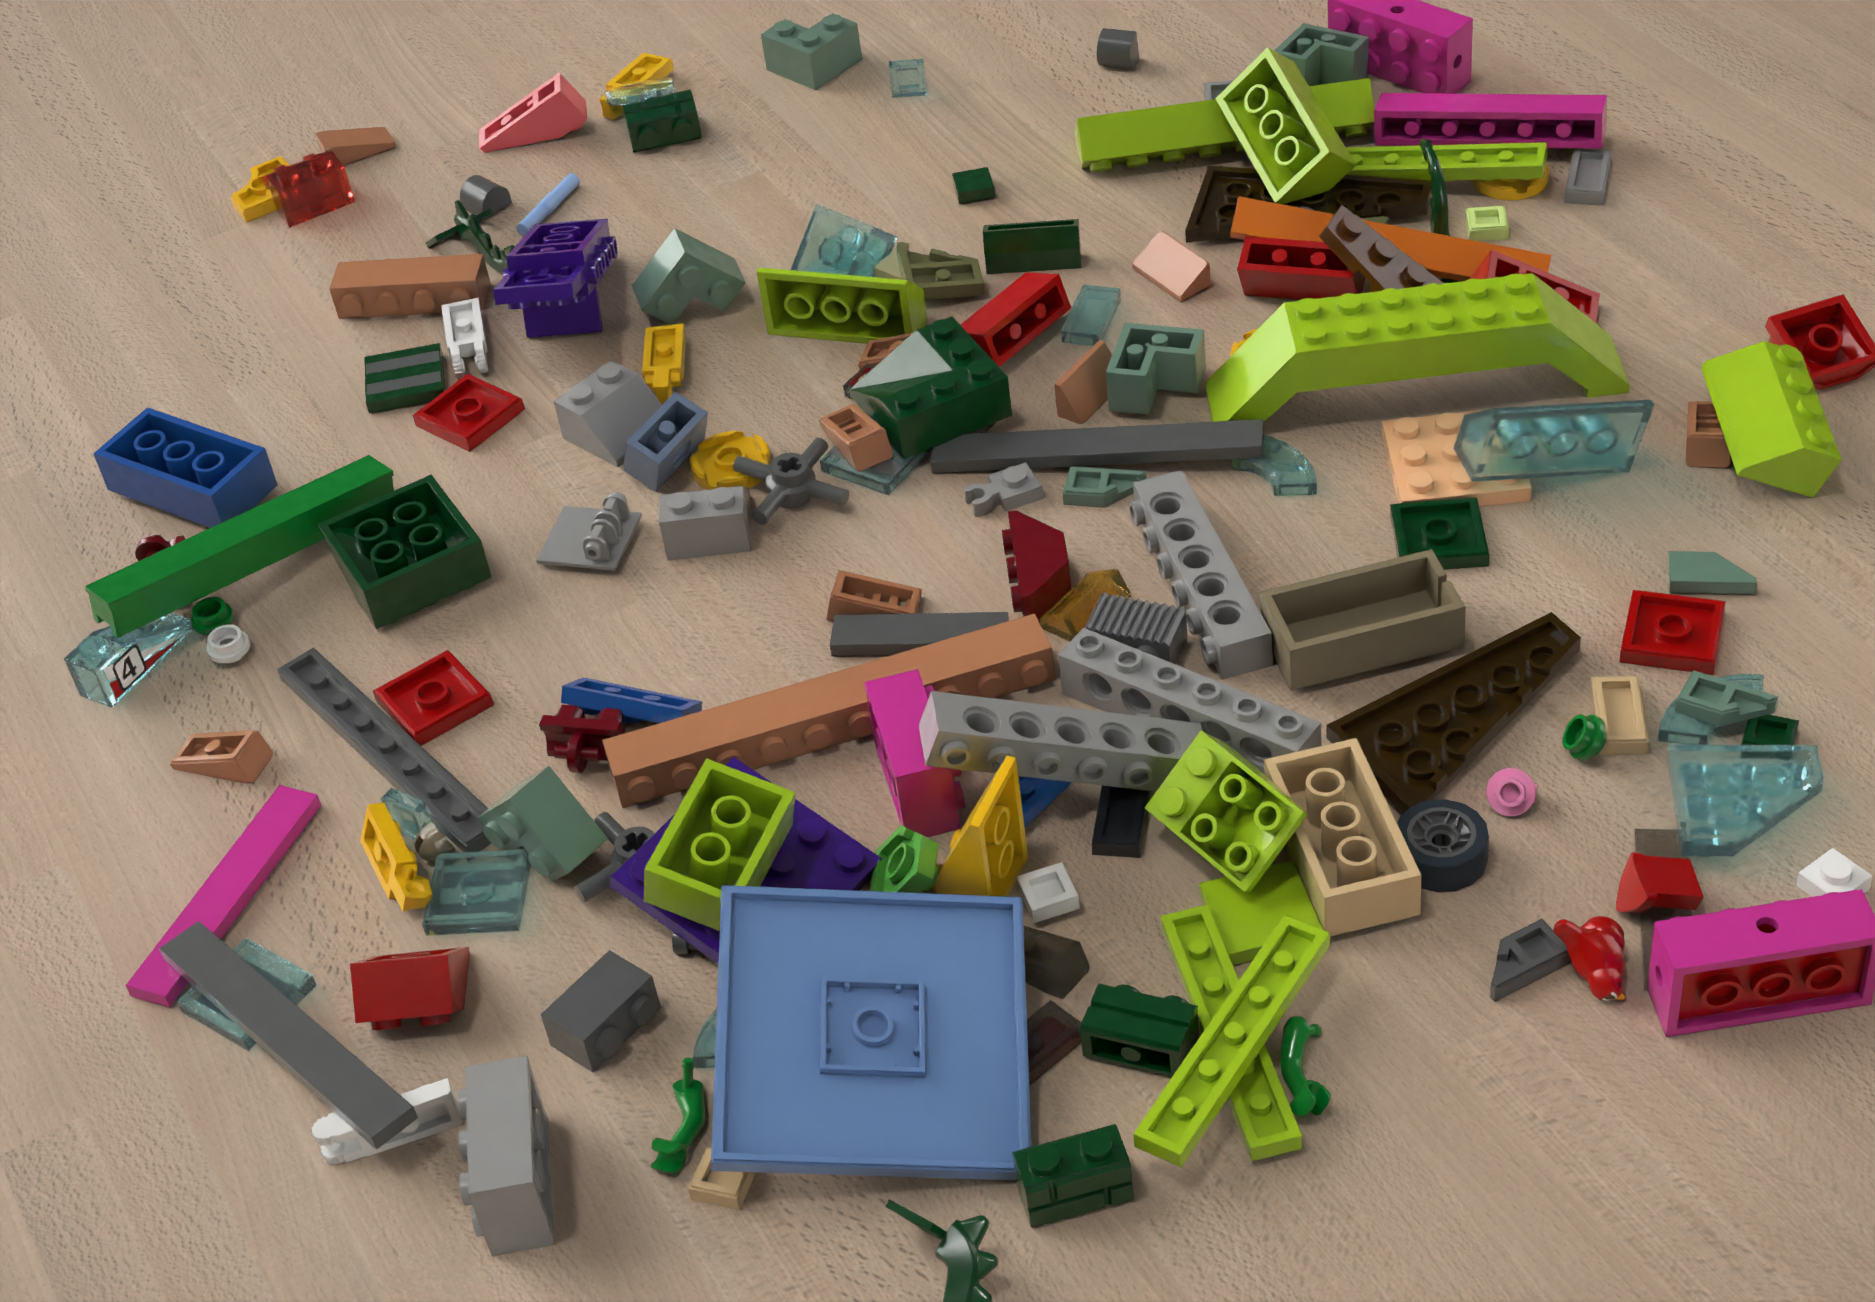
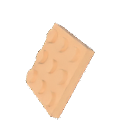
M1487 408L1479 411L1443 413L1413 418L1403 417L1382 421V437L1399 503L1477 498L1479 506L1531 501L1532 488L1508 408Z

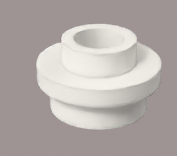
M228 624L215 628L209 634L206 646L208 656L212 661L217 663H234L248 652L250 641L247 634L241 631L238 626Z

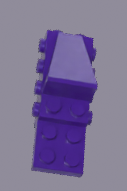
M608 218L535 224L506 256L508 268H504L503 279L493 289L495 305L507 304L508 309H523L527 338L603 331L598 284L613 264V259L618 257L616 237L610 236Z

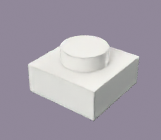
M1832 848L1798 873L1796 886L1811 897L1821 896L1830 892L1840 893L1862 889L1865 893L1871 887L1872 875Z
M1062 862L1016 876L1018 891L1033 923L1080 909L1079 896Z

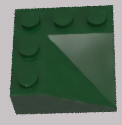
M953 316L937 320L914 331L849 389L850 396L863 412L886 430L889 443L903 459L1012 416L1008 376Z
M432 474L317 524L321 535L359 605L376 629L394 623L402 617L431 606L442 599L471 588L492 577L481 539Z

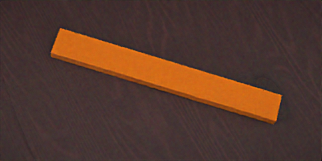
M1239 196L1230 237L1242 240L1245 239V236L1324 242L1319 235L1334 214ZM1363 220L1436 277L1458 281L1468 280L1491 249L1548 272L1551 260V255Z

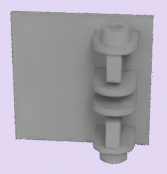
M614 492L605 497L603 501L604 509L564 506L536 560L537 564L616 571L642 514L641 512H629L627 499L620 492Z

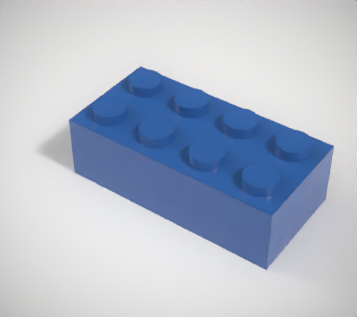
M148 407L93 453L109 491L210 528L252 509L278 485L264 447Z

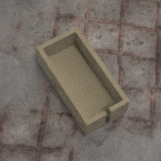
M1432 549L1260 592L1261 614L1272 632V654L1290 690L1464 647L1466 606L1451 581H1447V574Z

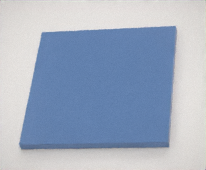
M722 885L711 1171L1016 1180L1012 1152L1031 1147L1022 897Z

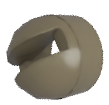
M432 820L420 829L414 841L416 852L420 854L422 859L428 862L439 861L455 849Z

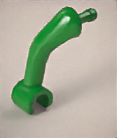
M1302 1016L1290 1017L1283 1027L1280 1057L1281 1074L1294 1097L1290 1103L1292 1112L1297 1116H1307L1310 1112L1314 1115H1321L1330 1102L1331 1094L1322 1084L1314 1080H1307L1302 1066L1304 1047L1309 1036L1318 1037L1322 1032V1028L1318 1024L1308 1025Z
M685 1058L682 1061L683 1079L674 1082L672 1086L683 1116L681 1126L670 1141L658 1137L652 1141L651 1148L658 1152L656 1160L651 1163V1168L672 1174L681 1172L686 1161L688 1147L705 1125L703 1084L693 1079L695 1061L692 1058Z

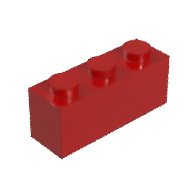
M1245 236L1237 267L1244 295L1301 300L1304 298L1335 297L1347 293L1360 294L1363 291L1366 279L1362 273L1353 274L1325 242Z
M1026 272L960 325L1000 367L1072 307L1059 274Z

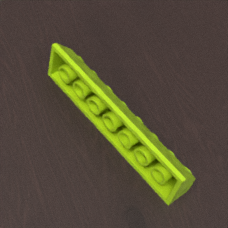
M1370 78L1309 86L1337 134L1345 133L1346 138L1360 137L1366 135L1367 130L1374 126L1375 109ZM1216 99L1080 117L1076 120L1074 132L1081 169L1090 168V172L1108 171L1112 169V164L1126 163L1129 168L1141 167L1149 164L1148 159L1163 158L1165 163L1184 160L1185 154L1199 153L1201 158L1220 155L1222 149L1236 148L1237 153L1246 152Z

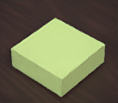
M1505 206L1466 209L1465 220L1469 240L1492 241L1509 239V226Z

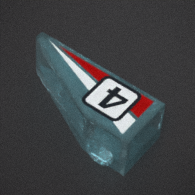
M169 613L119 638L112 634L111 626L93 631L64 660L80 696L112 708L193 630L190 619L174 613Z

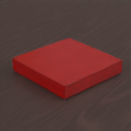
M466 374L413 415V419L417 427L471 452L525 410L522 398L475 376Z
M1633 590L1619 662L1693 672L1694 670L1714 675L1726 601Z
M449 650L373 690L375 700L381 708L420 746L494 705L491 694Z

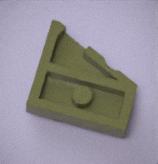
M897 242V258L902 279L923 288L925 301L984 295V280L978 259L963 255H950L945 251L931 249L929 255L909 251V243Z

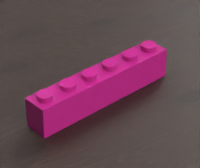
M1381 93L1374 110L1375 145L1419 146L1420 140L1426 138L1431 140L1432 145L1547 142V148L1602 149L1607 124V95Z

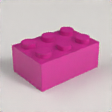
M918 669L864 682L875 748L900 825L925 837L961 829L958 810L966 808L960 782H954V777L961 776V770L925 766L919 723L930 693L934 691L933 686L924 687Z

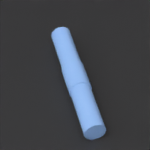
M573 173L568 174L517 225L518 233L525 236L535 224H540L580 184L579 178Z

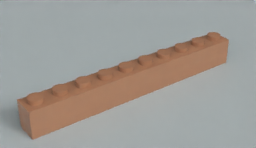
M1031 614L602 740L621 806L625 808L689 789L706 758L726 765L735 757L754 770L873 734L864 682L918 669L924 687L932 685L936 692L996 698L1056 680L1052 646L1036 615Z

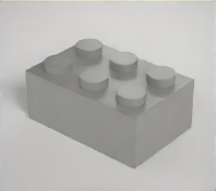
M528 1056L466 1066V1088L458 1090V1105L462 1120H467V1130L459 1131V1147L463 1162H468V1172L461 1173L459 1181L464 1205H472L471 1216L476 1237H485L491 1256L555 1245L548 1117Z

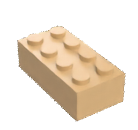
M1357 738L1264 759V774L1308 814L1285 846L1291 860L1294 862L1323 930L1330 932V937L1421 915V873Z

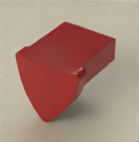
M1632 852L1620 879L1616 910L1628 913H1641L1650 907L1697 910L1704 896L1691 860L1643 855V853Z

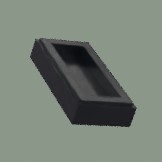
M1102 785L1091 843L1092 855L1140 858L1148 812L1145 806L1149 802L1151 791Z

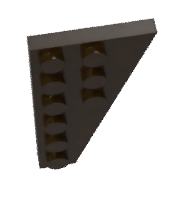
M1208 166L1185 229L1186 243L1231 238L1230 232L1239 196L1275 203L1256 169ZM1345 175L1329 191L1282 205L1308 207L1314 211L1335 214L1343 205L1360 218L1385 216L1389 217V219L1423 216L1427 215L1432 197L1431 180Z
M1550 612L1327 724L1326 738L1331 743L1357 738L1383 795L1403 814L1411 806L1427 800H1433L1580 651L1581 637L1555 614Z

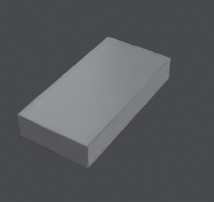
M1573 149L1564 203L1604 204L1612 151Z

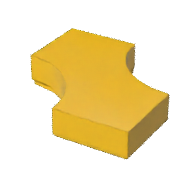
M282 156L251 167L252 176L250 181L241 190L231 194L230 198L233 207L246 223L279 210L276 203L277 197L286 187L298 181L294 169Z

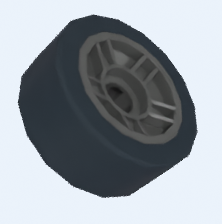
M1440 799L1427 800L1411 806L1399 817L1397 825L1421 873V889L1434 892L1457 891L1472 885L1483 875L1488 862L1489 834L1486 822L1477 811L1460 802Z

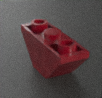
M1017 510L1008 511L1010 529L1002 530L1005 555L1013 554L1014 556L1006 558L1009 584L1018 583V586L1010 587L1013 612H1022L1023 617L1035 614L1040 623L1072 594L1069 559L1064 532Z

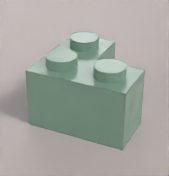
M833 13L825 16L822 21L809 29L784 19L775 23L773 27L761 34L766 69L813 90H817L862 59L857 23Z
M1303 23L1274 50L1295 62L1309 86L1359 80L1367 77L1368 36Z
M674 228L633 283L632 288L643 312L673 325L693 297L725 311L746 282L735 258Z
M1124 323L1106 370L1109 411L1149 415L1157 390L1198 393L1206 370L1204 330Z
M550 766L517 784L478 817V820L484 826L483 832L486 838L495 847L502 848L507 854L523 846L529 853L528 859L533 868L539 874L548 876L551 881L569 874L608 840L607 836Z

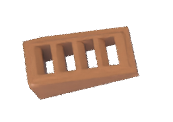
M1688 402L1686 465L1689 467H1728L1731 455L1713 402Z
M855 404L835 411L819 420L823 431L849 464L858 472L864 471L892 457V450L886 430Z
M838 570L830 596L826 620L834 621V615L915 614L919 607L923 589ZM906 602V606H898L897 603Z

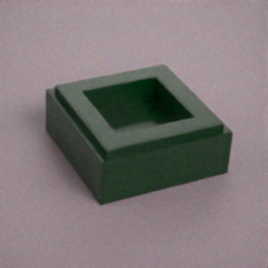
M988 167L952 173L953 185L959 204L995 198L994 185Z
M1774 715L1749 719L1742 739L1740 755L1789 765L1798 732L1799 720Z

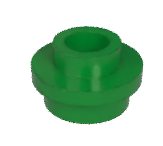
M219 597L204 598L192 608V627L195 632L202 635H209L219 626L231 625L234 620L232 608Z
M1579 714L1571 719L1565 728L1562 743L1564 748L1569 750L1573 758L1585 761L1597 755L1603 749L1607 738L1603 719L1592 714L1588 716Z

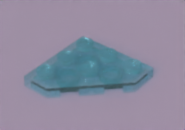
M1668 745L1667 766L1681 856H1734L1821 793L1824 775L1817 745Z

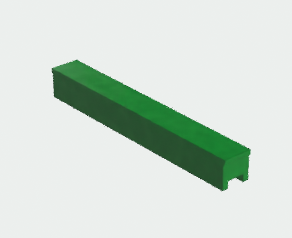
M367 455L85 586V590L89 594L93 618L98 624L103 621L111 626L112 634L119 638L324 540L317 524L394 491L393 470L372 456Z

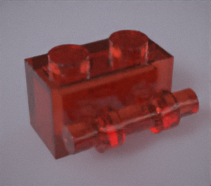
M332 151L316 155L314 153L304 156L303 161L291 166L283 164L273 168V173L262 176L266 189L271 190L277 212L289 228L355 202L345 167Z

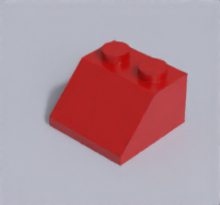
M469 947L378 955L351 963L350 972L355 1023L371 1022L372 1030L402 1027L401 1019L420 1017L421 1026L449 1023L450 1014L464 1009L470 960Z

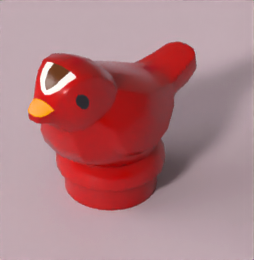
M1605 916L1592 917L1581 927L1566 919L1557 921L1554 925V933L1565 943L1574 968L1588 982L1592 994L1602 1001L1624 1000L1625 993L1622 977L1625 973L1623 956L1625 940L1622 927L1615 920Z

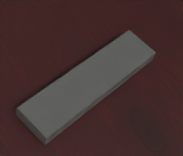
M1008 612L834 615L830 639L831 656L894 655L1009 621Z

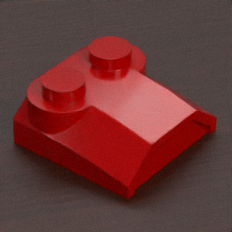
M1844 294L1768 317L1765 325L1766 330L1770 334L1768 342L1780 346L1787 344L1800 351L1815 389L1823 390L1858 379L1875 368V343Z

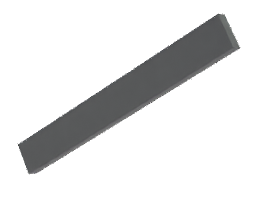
M1263 419L963 434L933 447L930 463L932 473L1004 470L1025 462L1031 469L1263 457L1264 446Z
M315 648L308 650L277 669L281 681L429 821L432 820L441 832L468 858L491 844L483 832L484 826L478 820V817L488 807Z
M200 921L159 948L164 960L376 1150L418 1119L414 1107Z

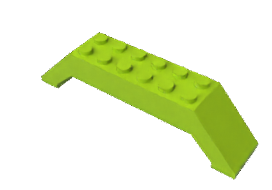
M1530 273L1510 274L1505 277L1488 279H1468L1462 282L1445 284L1431 283L1420 287L1389 288L1377 292L1347 293L1335 297L1304 298L1299 301L1284 302L1205 382V391L1212 422L1263 419L1264 422L1298 392L1549 363L1582 385L1587 398L1629 393L1630 384L1611 335L1536 275Z

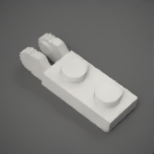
M479 298L441 305L447 349L450 360H452L456 379L465 376L466 368L462 357L471 358L475 356L476 367L479 369L480 374L489 372L486 358L488 348Z
M448 1078L400 1094L414 1107L418 1119L377 1150L335 1112L328 1114L327 1117L322 1116L321 1119H317V1122L313 1123L314 1126L311 1127V1135L315 1143L320 1145V1154L324 1162L334 1166L336 1164L341 1165L342 1162L347 1163L364 1156L367 1157L462 1125L464 1121L461 1118L459 1105Z

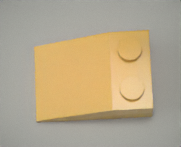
M1006 756L971 811L962 830L958 829L953 834L950 852L944 863L938 864L939 874L931 888L936 894L1009 896L1017 880L1016 876H1019L1028 859L1016 757Z

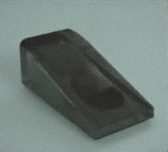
M1023 925L1025 982L1046 994L1064 999L1088 973L1090 968L1080 941Z

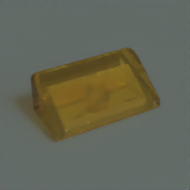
M1109 569L1088 572L1039 619L1042 629L1070 642L1085 627L1101 594L1106 592L1109 596L1114 594L1117 597L1122 595L1126 599L1131 597V591L1119 570Z

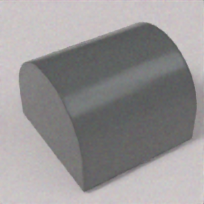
M1103 28L1097 43L1098 64L1134 69L1140 59L1136 31Z
M480 175L469 177L463 183L460 190V201L467 211L475 215L491 209L493 214L487 217L489 218L512 203L510 193L506 188Z

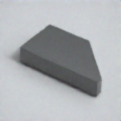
M1543 919L1500 939L1497 962L1490 987V998L1494 1002L1572 963L1565 943Z

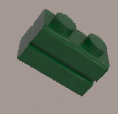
M691 89L642 99L641 102L633 101L622 104L633 153L702 138Z
M1098 983L1091 999V1006H1088L1081 1023L1080 1034L1083 1056L1173 1077L1199 1038L1198 1006L1189 1004L1185 999L1175 995L1161 998L1143 994L1130 985L1121 984L1112 987Z
M1116 1124L1012 1152L1016 1183L1031 1228L1102 1209L1108 1204L1113 1206L1134 1200L1131 1164Z

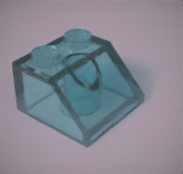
M816 204L790 270L875 277L873 267L892 252L897 236Z

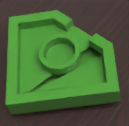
M900 825L875 850V854L881 857L882 860L879 861L878 859V863L872 872L870 891L903 893L929 891L939 874V866L936 864L938 843Z

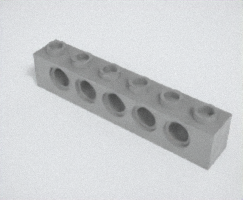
M1182 470L1134 482V501L1129 502L1131 519L1135 526L1141 525L1144 543L1148 552L1156 553L1157 566L1162 579L1170 580L1171 592L1176 606H1183L1186 610L1187 626L1192 635L1198 634L1200 637V646L1205 662L1207 664H1214L1222 680L1273 666L1272 632Z
M1082 628L1058 655L1062 694L1105 712L1201 723L1202 730L1205 733L1227 743L1263 773L1264 759L1322 746L1321 722L1086 628Z
M931 691L919 723L925 766L996 773L1006 756L1016 757L1018 776L1147 791H1157L1202 730L1201 723L936 691Z

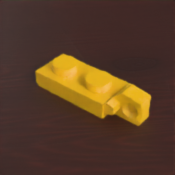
M644 52L606 84V92L599 99L603 111L602 116L614 120L624 114L623 103L641 100L643 96L674 70L672 59Z
M684 324L645 328L642 364L643 379L647 386L653 389L655 396L662 405L673 394L672 387L681 386L682 380H684L686 345Z
M385 803L369 804L365 814L360 843L388 899H396L402 912L410 909H429L432 898L429 880L417 875L418 869L415 854L412 850H408L402 838L401 827L398 821H393Z

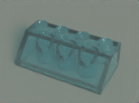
M1652 400L1490 408L1464 415L1453 449L1472 482L1630 472L1654 408V403Z

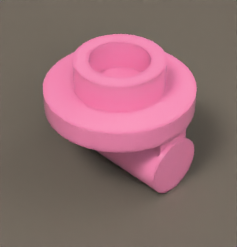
M1505 768L1499 770L1488 779L1486 798L1490 806L1499 814L1518 816L1526 812L1536 802L1537 784H1534L1531 777L1520 769Z

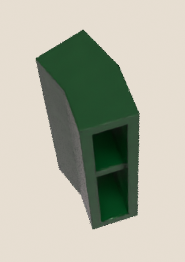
M1079 219L984 225L983 227L987 274L1082 268Z

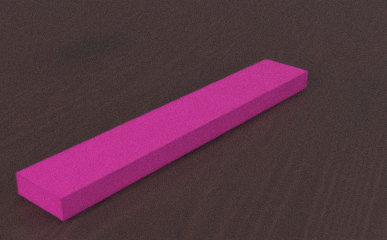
M282 785L277 787L125 985L130 996L171 1007L189 982L164 960L159 948L198 921L221 940L321 807L317 794Z

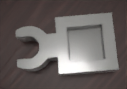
M1026 462L988 475V484L975 483L964 488L965 502L967 504L972 503L975 517L987 515L994 507L999 505L1006 512L1044 499L1042 485Z

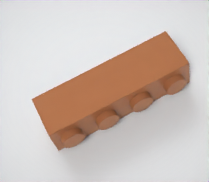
M483 254L338 262L329 290L338 319L442 313L441 305L473 298H479L481 309L484 311L491 282Z

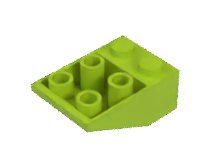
M1202 730L1145 806L1149 813L1248 894H1250L1308 815L1256 766L1227 743Z

